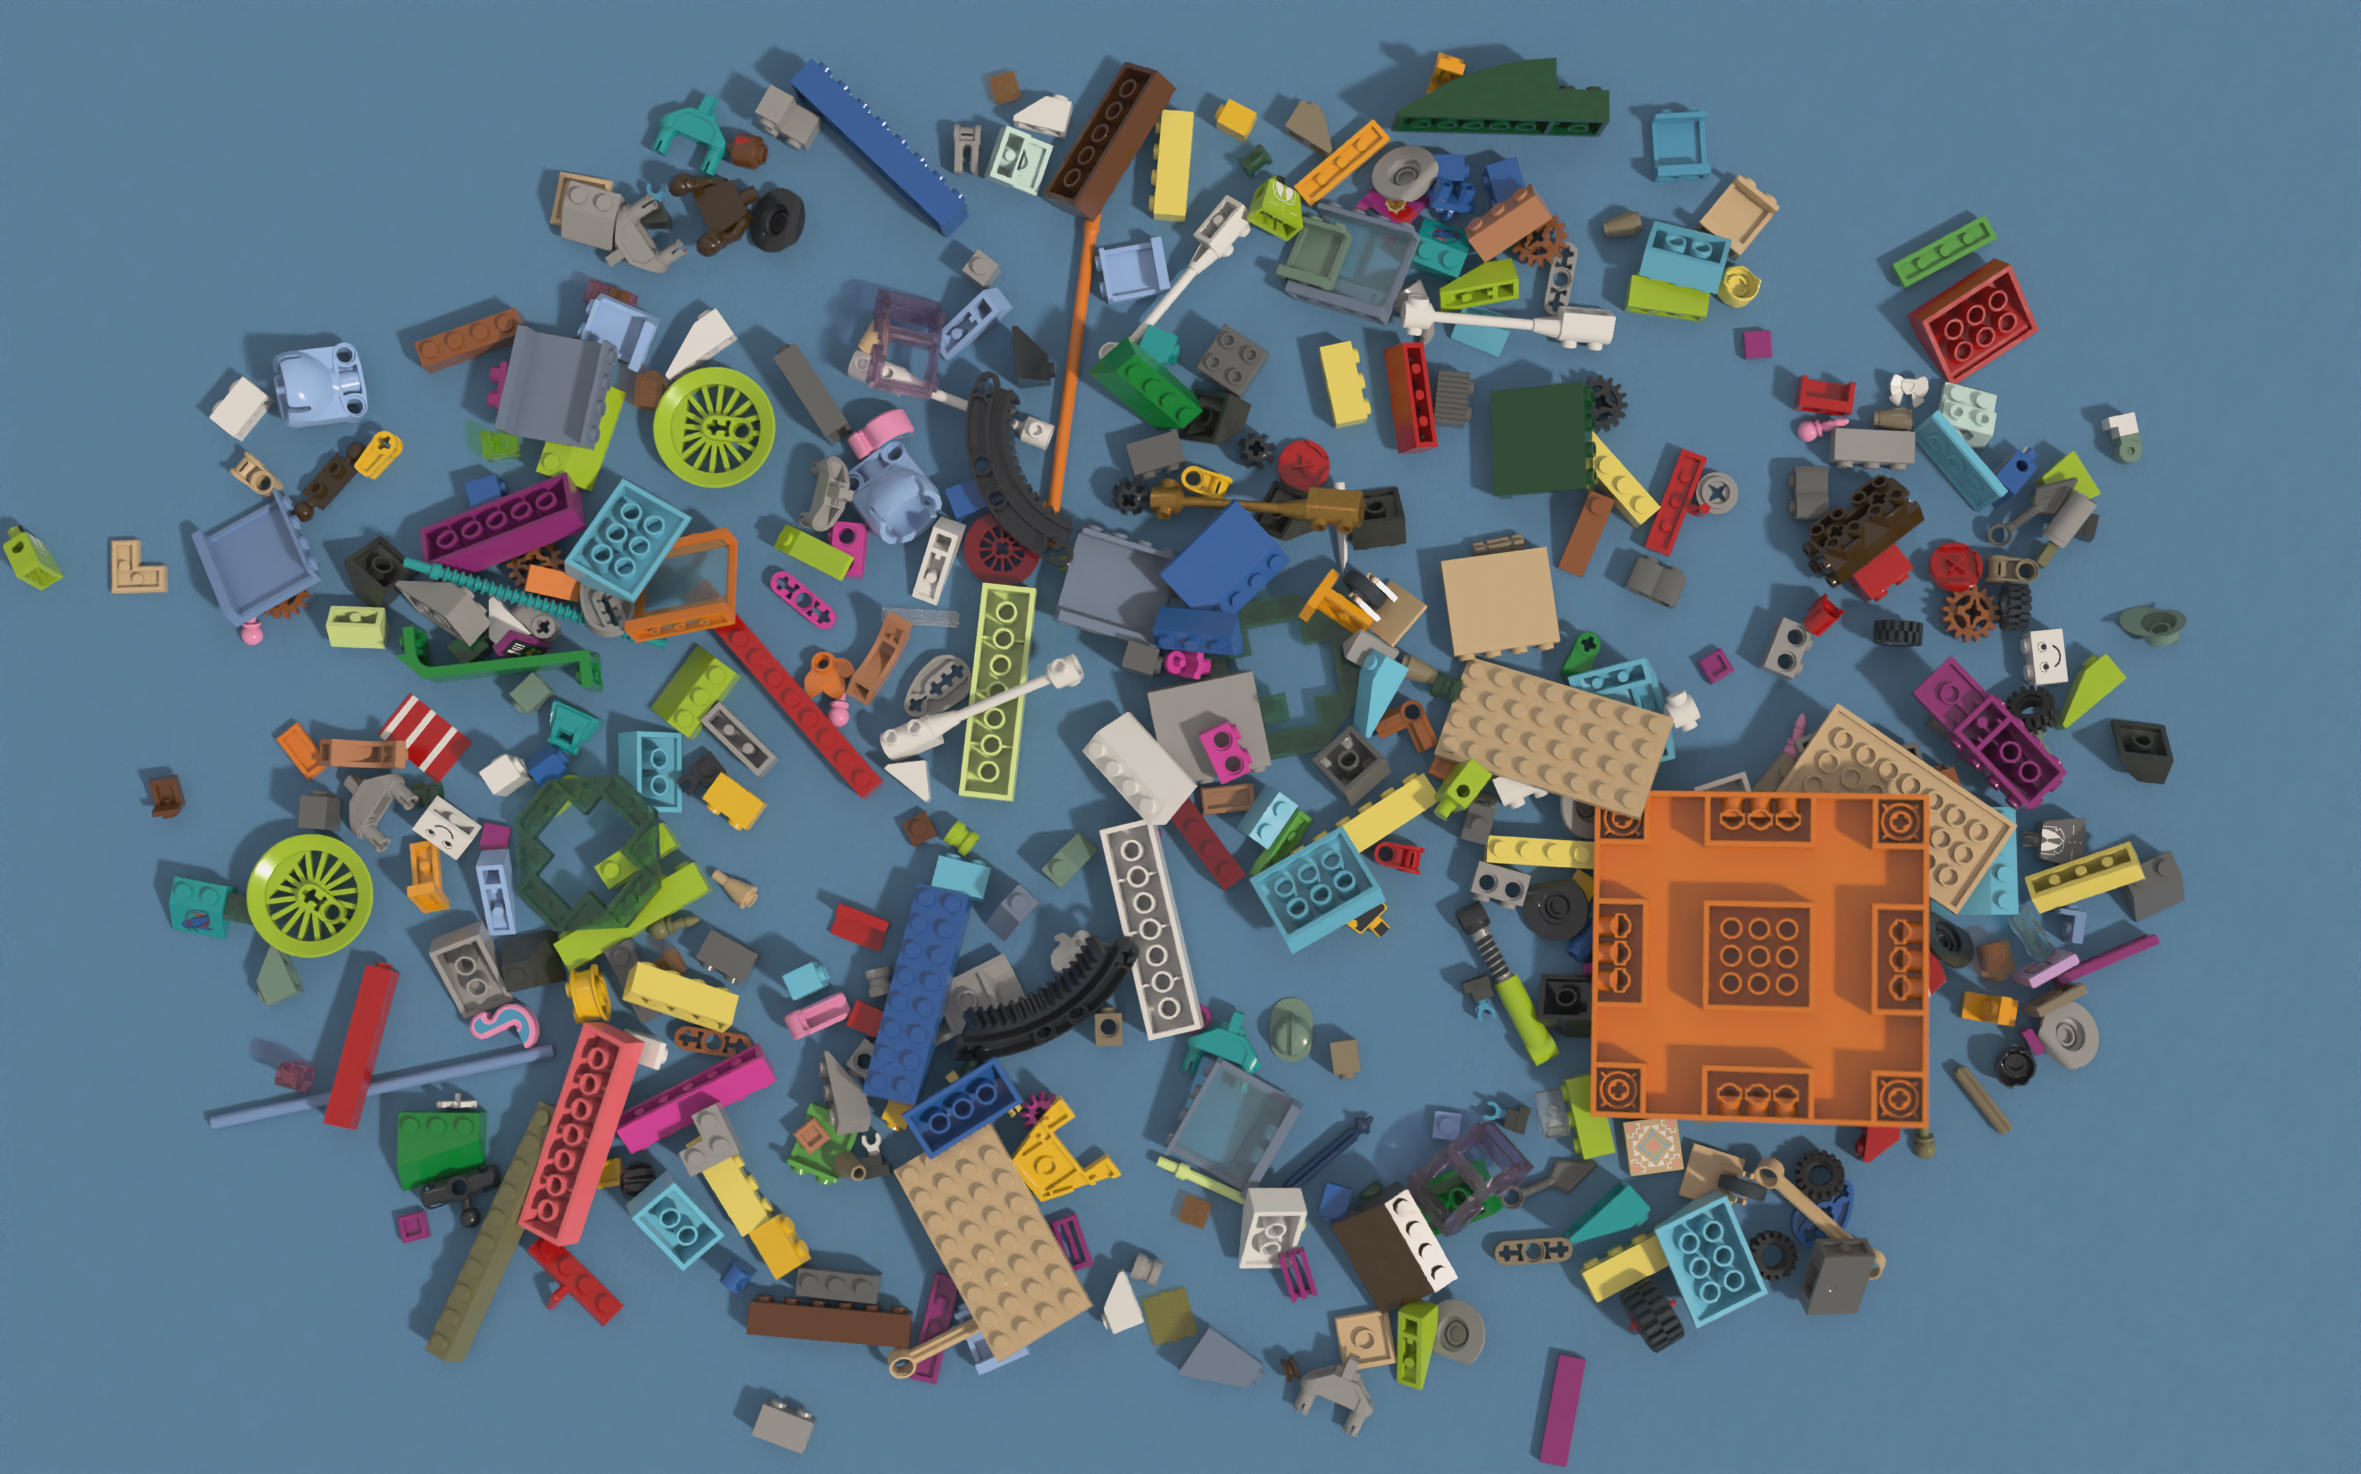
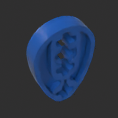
M1847 1180L1844 1183L1845 1196L1839 1195L1837 1198L1833 1196L1831 1197L1832 1201L1829 1202L1826 1199H1823L1822 1203H1817V1199L1812 1201L1819 1208H1827L1829 1206L1830 1218L1844 1230L1851 1217L1854 1201V1188ZM1796 1207L1793 1209L1790 1227L1794 1237L1801 1244L1812 1249L1815 1239H1831L1821 1229L1815 1228L1812 1232L1815 1238L1813 1240L1808 1238L1805 1241L1806 1235L1803 1231L1805 1229L1811 1230L1814 1224Z

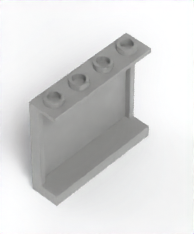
M1251 669L1147 690L1157 742L1193 781H1198L1199 784L1213 782L1214 777L1218 776L1198 733L1225 720H1228L1230 725L1235 724L1242 737L1237 742L1241 750L1247 748L1253 761L1248 764L1251 773L1266 771V766L1271 765L1253 671ZM1219 732L1215 735L1214 742L1217 745H1224L1228 742L1229 735L1225 732ZM1231 756L1227 758L1225 766L1228 769H1236L1240 764V759L1236 756Z

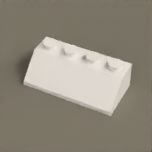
M1130 712L1125 713L1099 730L1082 750L1149 825H1166L1198 786Z

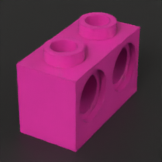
M836 521L834 527L829 528L828 543H831L832 547L854 557L844 578L860 580L864 578L869 530L866 524ZM845 531L854 532L853 541L848 544L842 543L841 535Z
M1225 720L1198 733L1221 784L1251 771L1248 764L1253 761L1247 748L1241 750L1237 742L1242 737L1235 724L1230 725L1228 720ZM1219 732H1225L1229 735L1228 742L1224 745H1217L1214 742V737ZM1231 756L1238 757L1240 759L1239 766L1236 769H1228L1225 766L1227 758Z

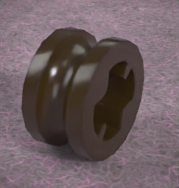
M1290 1355L1288 1360L1280 1359L1288 1383L1294 1377L1297 1379L1301 1378L1293 1355Z

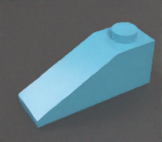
M1374 648L1366 657L1364 665L1360 670L1353 727L1368 738L1371 737L1409 670L1403 664Z

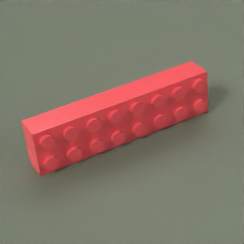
M605 1022L584 1023L517 1225L557 1246L579 1243L645 1045L644 1041Z

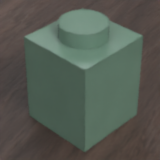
M532 672L509 695L514 699L512 702L513 706L520 713L524 714L526 712L534 715L556 692L539 674Z

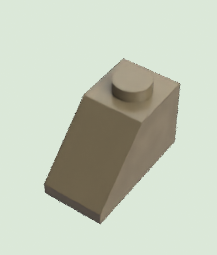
M1301 99L1284 127V134L1326 159L1332 153V146L1324 113L1321 112L1322 109L1314 102L1308 101L1306 103Z

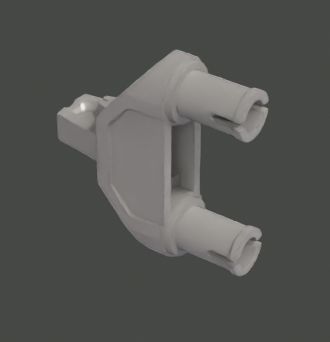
M647 194L632 205L625 204L619 209L616 221L615 244H613L617 250L605 257L610 266L624 260L626 265L630 264L655 273H665L669 270L671 263L688 254L686 247L676 252V249L684 245L679 239L660 251L644 228L641 218L658 209L656 201L646 206L647 203L655 199L651 194Z
M828 456L823 460L817 459L812 462V465L817 466L810 467L813 475L818 476L810 511L804 510L799 514V516H804V518H798V522L802 527H810L814 531L828 530L836 523L844 511L845 503L852 502L854 491L849 490L850 481L847 467L836 456Z
M399 774L383 775L371 779H362L357 775H348L343 784L353 794L349 801L351 830L358 838L366 839L377 852H383L388 848L384 842L390 845L391 840L377 828V823L395 798L404 809L409 810L416 805L412 799L418 802L419 798L405 786L404 779Z
M1350 1352L1344 1366L1341 1364L1331 1365L1303 1375L1300 1381L1302 1389L1296 1402L1293 1404V1409L1299 1413L1302 1407L1301 1414L1308 1415L1316 1395L1327 1398L1351 1409L1342 1430L1349 1435L1352 1428L1351 1436L1357 1437L1365 1418L1372 1415L1374 1411L1370 1394L1360 1377L1361 1373L1356 1371L1360 1362V1356Z

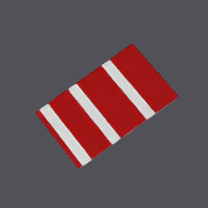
M411 693L378 732V736L385 741H406L408 760L437 783H440L472 743Z

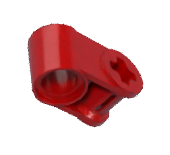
M1826 593L1821 595L1812 604L1809 612L1803 619L1805 627L1818 637L1825 633L1845 612L1842 608L1838 609L1827 598L1828 595Z
M1381 842L1373 847L1371 857L1377 865L1420 875L1421 871L1418 868L1421 854L1425 852V849L1406 844ZM1383 846L1388 847L1391 851V858L1386 862L1381 861L1378 856V851Z

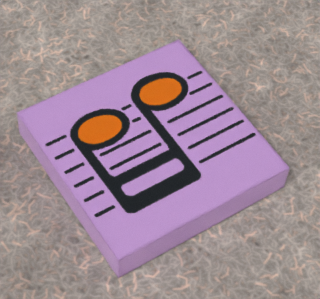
M2056 949L2014 972L2011 976L2015 983L2036 988L2079 964L2080 961L2076 953Z

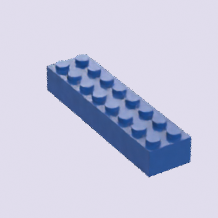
M811 58L789 81L796 96L945 238H948L968 217L964 196L955 188L951 191L945 184V178L938 171L934 170L931 172L926 166V160L919 153L915 152L912 154L907 148V142L900 135L896 134L893 136L888 130L889 126L881 117L877 116L874 118L869 112L870 108L862 99L858 98L855 100L850 94L851 90L843 81L839 80L836 82L831 76L832 72L822 62L817 64Z
M917 883L862 1091L866 1096L914 1107L922 1101L973 904L970 895Z

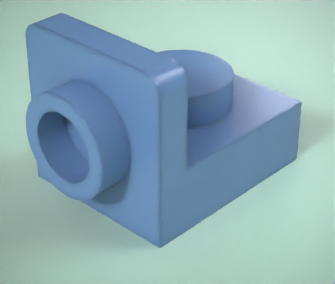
M2067 904L2061 908L2053 909L2052 914L2067 916V921L2065 920L2062 925L2064 943H2083L2087 912L2078 911L2079 906Z

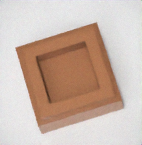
M813 1117L793 1133L809 1155L831 1138L830 1134L816 1117Z

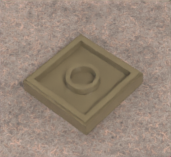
M2069 982L2022 1005L2021 1009L2025 1016L2043 1017L2088 993V990L2082 983Z

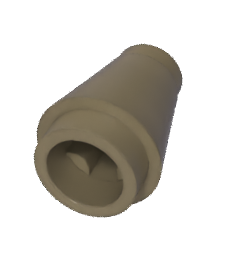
M1629 210L1603 222L1606 238L1637 236L1638 232L1643 231L1639 211L1632 212V210Z
M1905 406L1874 411L1873 427L1893 431H1911L1913 410L1906 409Z
M1404 654L1400 663L1409 668L1404 679L1433 685L1438 670L1412 654L1410 656Z
M845 1152L836 1157L834 1170L839 1177L854 1181H861L865 1178L866 1169L854 1153Z

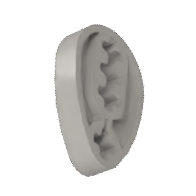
M582 583L580 584V602L587 627L594 634L606 638L625 634V621L635 619V604L589 588ZM605 598L609 601L610 610L614 612L616 622H619L618 626L614 627L611 624L610 616L606 613L601 599Z
M941 655L933 658L921 669L908 689L904 702L906 713L911 717L920 718L927 714L943 713L966 699L971 690L972 673L970 668L962 659L953 655ZM956 665L958 668L964 667L962 670L964 676L960 679L957 676L952 678L953 685L951 687L944 685L941 688L943 692L941 695L937 693L932 695L930 693L933 689L931 684L935 682L939 685L943 681L941 678L943 674L950 676L953 673L951 669L953 666ZM926 698L921 704V712L916 710L910 711L912 707L910 702L913 699L918 702Z

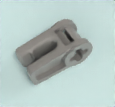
M960 124L954 125L955 175L963 174L965 163L964 151L966 148L971 149V160L969 162L971 174L979 175L982 125H976L975 127H961Z

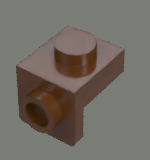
M178 774L151 778L148 783L155 804L152 816H162L164 819L177 816L185 805Z

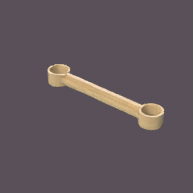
M1767 1157L1759 1161L1754 1172V1179L1757 1184L1768 1189L1775 1188L1831 1239L1853 1238L1783 1176L1784 1167L1778 1160ZM1761 1169H1769L1773 1171L1777 1177H1768L1762 1172ZM1872 1248L1876 1255L1874 1262L1879 1268H1872L1869 1280L1879 1278L1886 1264V1258L1883 1253Z
M974 1318L913 1349L897 1347L891 1350L887 1356L891 1375L900 1379L907 1378L915 1372L917 1363L981 1332ZM901 1359L910 1360L903 1366L894 1365L895 1362Z

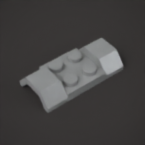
M1004 953L953 978L936 1047L958 1034H963L962 1031L966 1023L963 1014L969 1007H973L975 1012L979 1006H982L984 1011H986L989 1005L997 1009L999 1003L1008 1006L1009 1000L1017 1003L1020 996L1026 999L1019 980Z

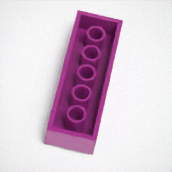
M565 472L421 528L419 532L423 562L432 565L436 562L442 564V568L450 567V571L457 569V573L460 574L464 571L465 575L468 576L469 574L476 573L587 530L580 491L568 473ZM439 578L438 580H434V581H435V582H442V579Z

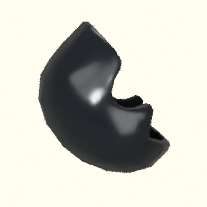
M2013 1046L2003 1049L1996 1056L1994 1071L1998 1081L2007 1088L2012 1089L2015 1086H2026L2035 1075L2037 1064L2031 1052L2022 1047Z

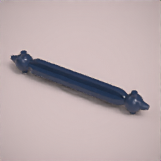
M1372 1116L1366 1118L1356 1117L1354 1127L1347 1128L1285 1180L1283 1187L1274 1186L1273 1188H1301L1356 1142L1360 1134H1369L1370 1124L1374 1118Z

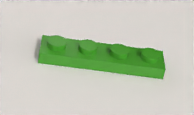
M1984 215L1901 259L1890 267L1902 289H1905L1989 244L1998 237Z

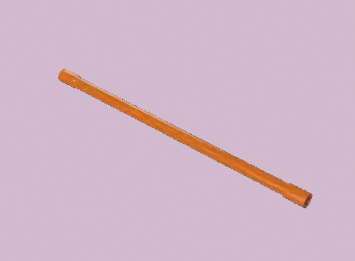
M1101 213L1094 222L1084 220V237L1047 507L1053 506L1054 514L1060 511ZM1049 541V548H1052L1054 543Z

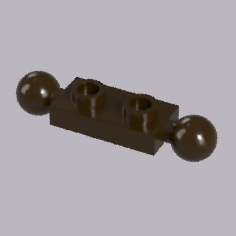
M352 442L346 448L345 458L337 453L303 490L302 493L308 499L294 505L293 515H296L301 522H308L314 516L315 506L324 511L358 473L352 465L360 458L366 446L361 442Z

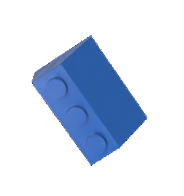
M1160 606L1153 627L1156 648L1233 656L1244 653L1239 615L1237 613Z

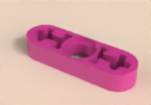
M780 571L773 575L771 579L772 590L816 627L828 630L835 625L837 620L835 611L790 573ZM789 578L787 583L794 590L797 585L800 586L799 589L794 591L790 600L787 598V596L791 595L789 591L785 588L778 590V579L785 580ZM802 593H807L811 597V603L806 608H800L796 603L797 597ZM817 602L820 605L816 608L822 613L830 612L828 617L831 620L828 623L824 621L821 624L818 623L820 617L812 612L811 616L807 614L815 608Z

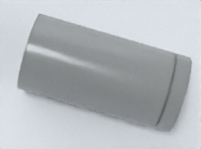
M2075 489L2042 534L2056 545L2065 548L2098 504Z

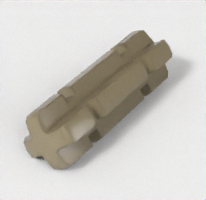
M1520 533L1511 535V538L1504 536L1486 540L1487 543L1479 541L1472 544L1474 556L1486 555V553L1510 552L1511 548L1519 550L1525 547L1523 535Z

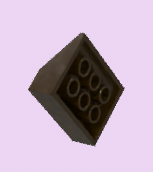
M1398 1181L1330 1224L1381 1314L1433 1294L1458 1278L1410 1192Z

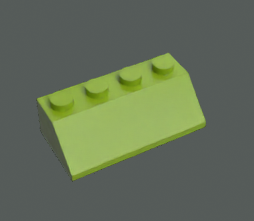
M612 386L607 391L605 398L606 412L600 420V438L595 443L594 450L546 442L536 472L549 479L567 472L577 488L593 493L627 393Z

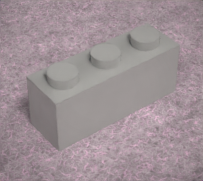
M1835 428L1830 432L1829 464H1837V468L1851 469L1853 465H1863L1865 470H1878L1879 466L1890 467V471H1906V467L1908 468L1914 464L1915 432Z
M718 702L700 720L758 777L763 778L780 760L725 704Z

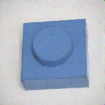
M1434 1110L1431 1137L1459 1141L1462 1114Z

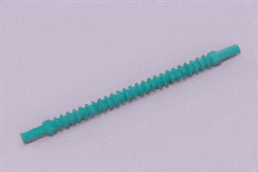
M407 556L405 557L403 567L428 574L430 579L438 580L440 578L442 582L447 580L452 584L457 583L458 587L464 585L467 589L472 588L473 592L479 590L481 595L486 592L488 597L495 595V599L501 597L503 602L506 600H510L511 604L517 602L519 607L524 604L526 609L532 607L533 611L539 609L541 614L546 611L548 616L555 614V618L561 616L563 621L568 618L570 623H573V621H577L578 625L584 623L587 628L582 610L581 612L577 611V607L570 609V605L564 607L562 602L555 604V600L548 602L547 598L541 600L539 595L537 597H533L532 593L526 595L524 590L519 593L517 588L511 590L510 586L504 588L502 583L498 586L495 585V581L488 583L487 579L481 581L479 576L477 578H473L472 574L466 576L464 571L461 574L457 573V569L450 571V567L442 568L443 565L436 562L432 565ZM611 619L610 622L614 627L619 625V622L615 623L614 619ZM627 633L621 635L622 639L627 637L630 642L636 643ZM660 638L643 643L664 649L667 639Z

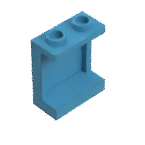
M1689 108L1680 113H1673V110L1665 109L1657 111V114L1653 115L1650 120L1654 183L1707 180L1711 174L1710 163H1707L1704 123L1707 117L1706 111H1699L1698 108Z

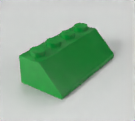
M1128 336L1088 371L1094 379L1156 430L1184 428L1203 411L1194 392Z

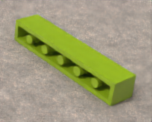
M687 860L674 868L676 872L666 877L663 874L652 880L653 886L644 891L642 888L633 891L628 895L629 900L621 905L617 901L604 909L606 911L604 915L598 918L596 915H593L581 922L583 927L575 932L573 929H569L558 936L560 940L553 945L568 971L582 968L604 955L606 950L627 939L633 938L648 929L649 925L659 919L667 918L713 891L698 863H689Z

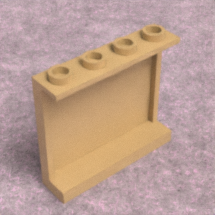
M1547 547L1445 560L1439 563L1453 648L1452 658L1459 657V662L1475 660V655L1485 654L1486 658L1502 656L1501 651L1511 650L1512 655L1527 653V648L1538 647V651L1554 649V644L1560 642Z

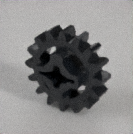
M1599 375L1596 381L1591 376L1587 378V384L1591 386V389L1601 388L1594 395L1595 402L1598 399L1602 401V407L1598 410L1595 408V402L1591 405V412L1596 422L1595 434L1600 432L1601 427H1603L1606 433L1609 432L1610 424L1617 427L1620 424L1617 418L1623 419L1626 415L1621 409L1628 407V403L1622 402V399L1627 394L1618 392L1621 384L1611 385L1613 381L1611 377L1607 382H1604L1602 375ZM1610 393L1614 397L1615 404L1611 402ZM1603 415L1607 417L1610 416V418L1607 420L1596 421L1598 417H1601Z

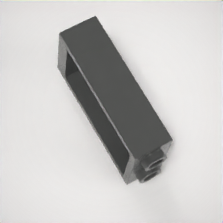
M796 343L793 345L786 344L776 351L777 355L773 357L829 443L834 445L854 432Z

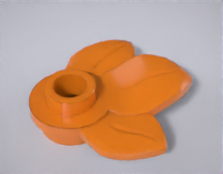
M819 652L811 660V671L806 675L804 681L805 690L810 698L824 691L831 698L841 699L846 691L845 678L853 676L855 669L852 663L845 658H835L829 652ZM822 663H829L826 668H820Z

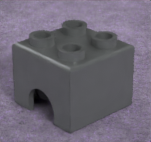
M1224 324L1195 367V375L1206 382L1209 381L1217 385L1226 393H1231L1242 399L1268 361L1269 352Z

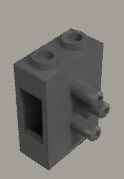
M1866 1238L1815 1239L1797 1296L1806 1315L1857 1314L1876 1258Z

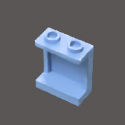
M1161 236L1150 238L1151 242L1109 250H1104V247L1099 248V256H1095L1097 272H1103L1104 281L1099 282L1102 298L1107 297L1108 305L1167 294L1170 290V283Z
M600 293L595 300H590L586 309V314H589L587 323L583 322L581 324L577 337L581 338L580 340L596 343L608 340L617 347L618 359L628 362V369L638 372L644 364L661 318Z
M965 1302L958 1305L959 1310L955 1312L954 1316L960 1324L973 1318ZM981 1332L966 1339L975 1359V1367L979 1375L1030 1353L1028 1345L1005 1360L997 1362Z

